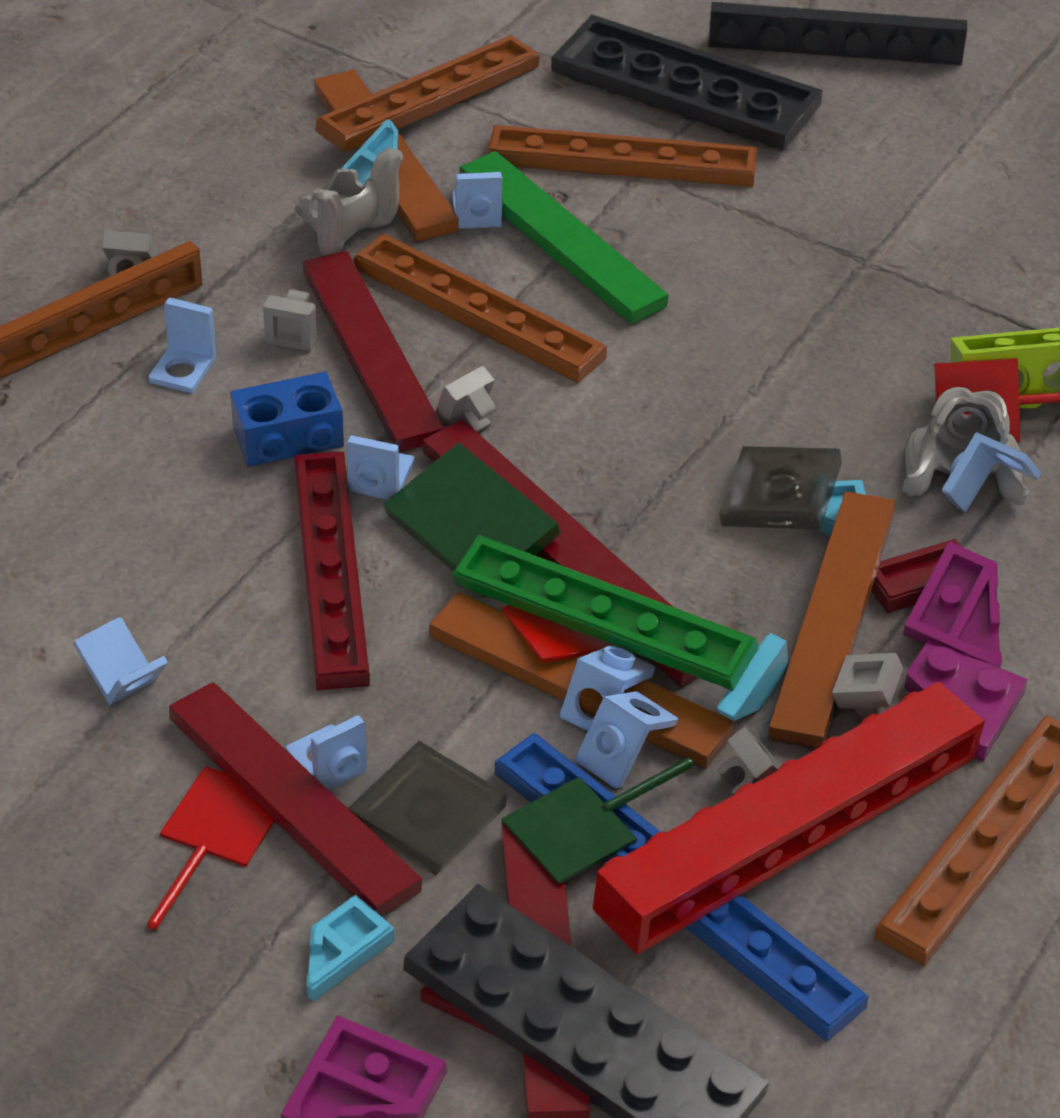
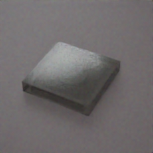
M743 446L719 511L721 525L727 527L821 530L842 465L840 449Z
M418 741L357 798L348 809L386 845L436 876L506 807L507 793L423 742Z

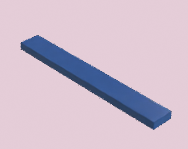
M535 732L495 760L494 774L530 803L577 777H580L604 803L616 797ZM626 804L615 809L612 812L637 837V842L603 860V862L606 863L614 857H623L645 845L651 837L660 831ZM742 895L685 927L826 1042L867 1008L869 995Z

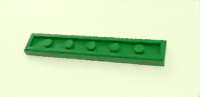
M494 151L460 166L459 174L501 172L502 215L630 324L667 307L668 293L499 153Z
M481 535L476 537L452 573L455 584L732 691L758 650L755 637Z

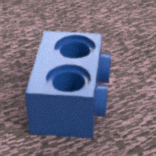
M327 371L230 391L233 429L247 466L344 446L343 410Z

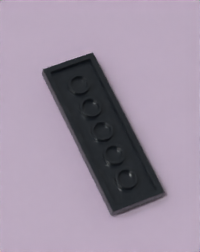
M593 14L551 57V71L569 77L574 81H581L605 89L610 93L620 94L643 102L648 106L658 107L682 115L687 119L697 120L723 129L728 133L738 134L762 142L766 146L785 150L819 108L822 101L823 90Z
M477 884L404 957L403 970L520 1053L526 1054L589 1096L591 1103L613 1118H746L766 1094L769 1081L480 884Z

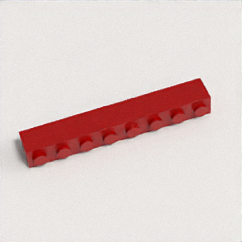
M939 681L920 692H911L897 705L879 715H869L859 726L839 737L833 736L826 739L818 749L800 759L788 760L776 772L755 784L747 783L743 785L733 796L712 808L704 807L685 823L668 832L662 831L655 834L645 845L623 857L617 856L607 861L597 871L592 910L638 955L974 760L985 720Z

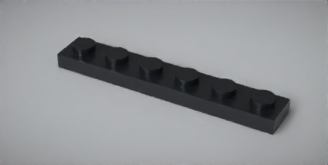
M712 2L708 47L962 65L967 36V20Z

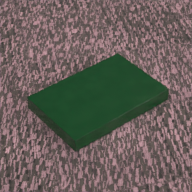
M459 442L383 503L385 512L391 519L453 572L478 535L536 555L561 534L558 522Z

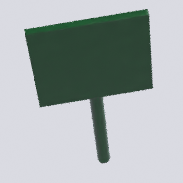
M686 758L605 803L580 777H577L501 818V822L553 880L560 885L636 843L637 837L612 811L691 769L694 762L691 758Z

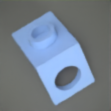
M501 172L456 174V189L452 190L454 212L459 218V229L502 227Z
M169 297L164 303L168 348L149 374V382L187 393H194L217 358L213 310L210 307ZM180 363L188 364L194 368V371L185 377H173L166 372L172 365Z
M976 432L966 450L960 453L953 461L950 476L943 486L942 492L957 509L966 513L996 462L1036 480L1039 479L1041 472L1027 454Z
M352 435L347 441L349 492L388 500L404 487L414 465V456L399 453L398 445Z
M121 617L77 638L73 643L109 706L155 682L168 664L164 656L148 663Z
M611 645L578 658L559 715L560 718L588 731L593 718L586 716L579 706V696L585 688H592L598 691L602 698L604 696L622 694L625 689L651 678L655 666L636 658L634 654L623 648Z
M637 691L604 696L576 755L575 761L612 787H623L649 731L674 727L679 718ZM635 707L641 708V709H643V710L649 712V713L652 714V715L646 714V713H644V712H642V711L636 709Z
M357 715L339 725L334 726L330 724L287 745L286 750L320 783L330 790L367 771L365 722ZM311 749L312 762L307 758V754Z

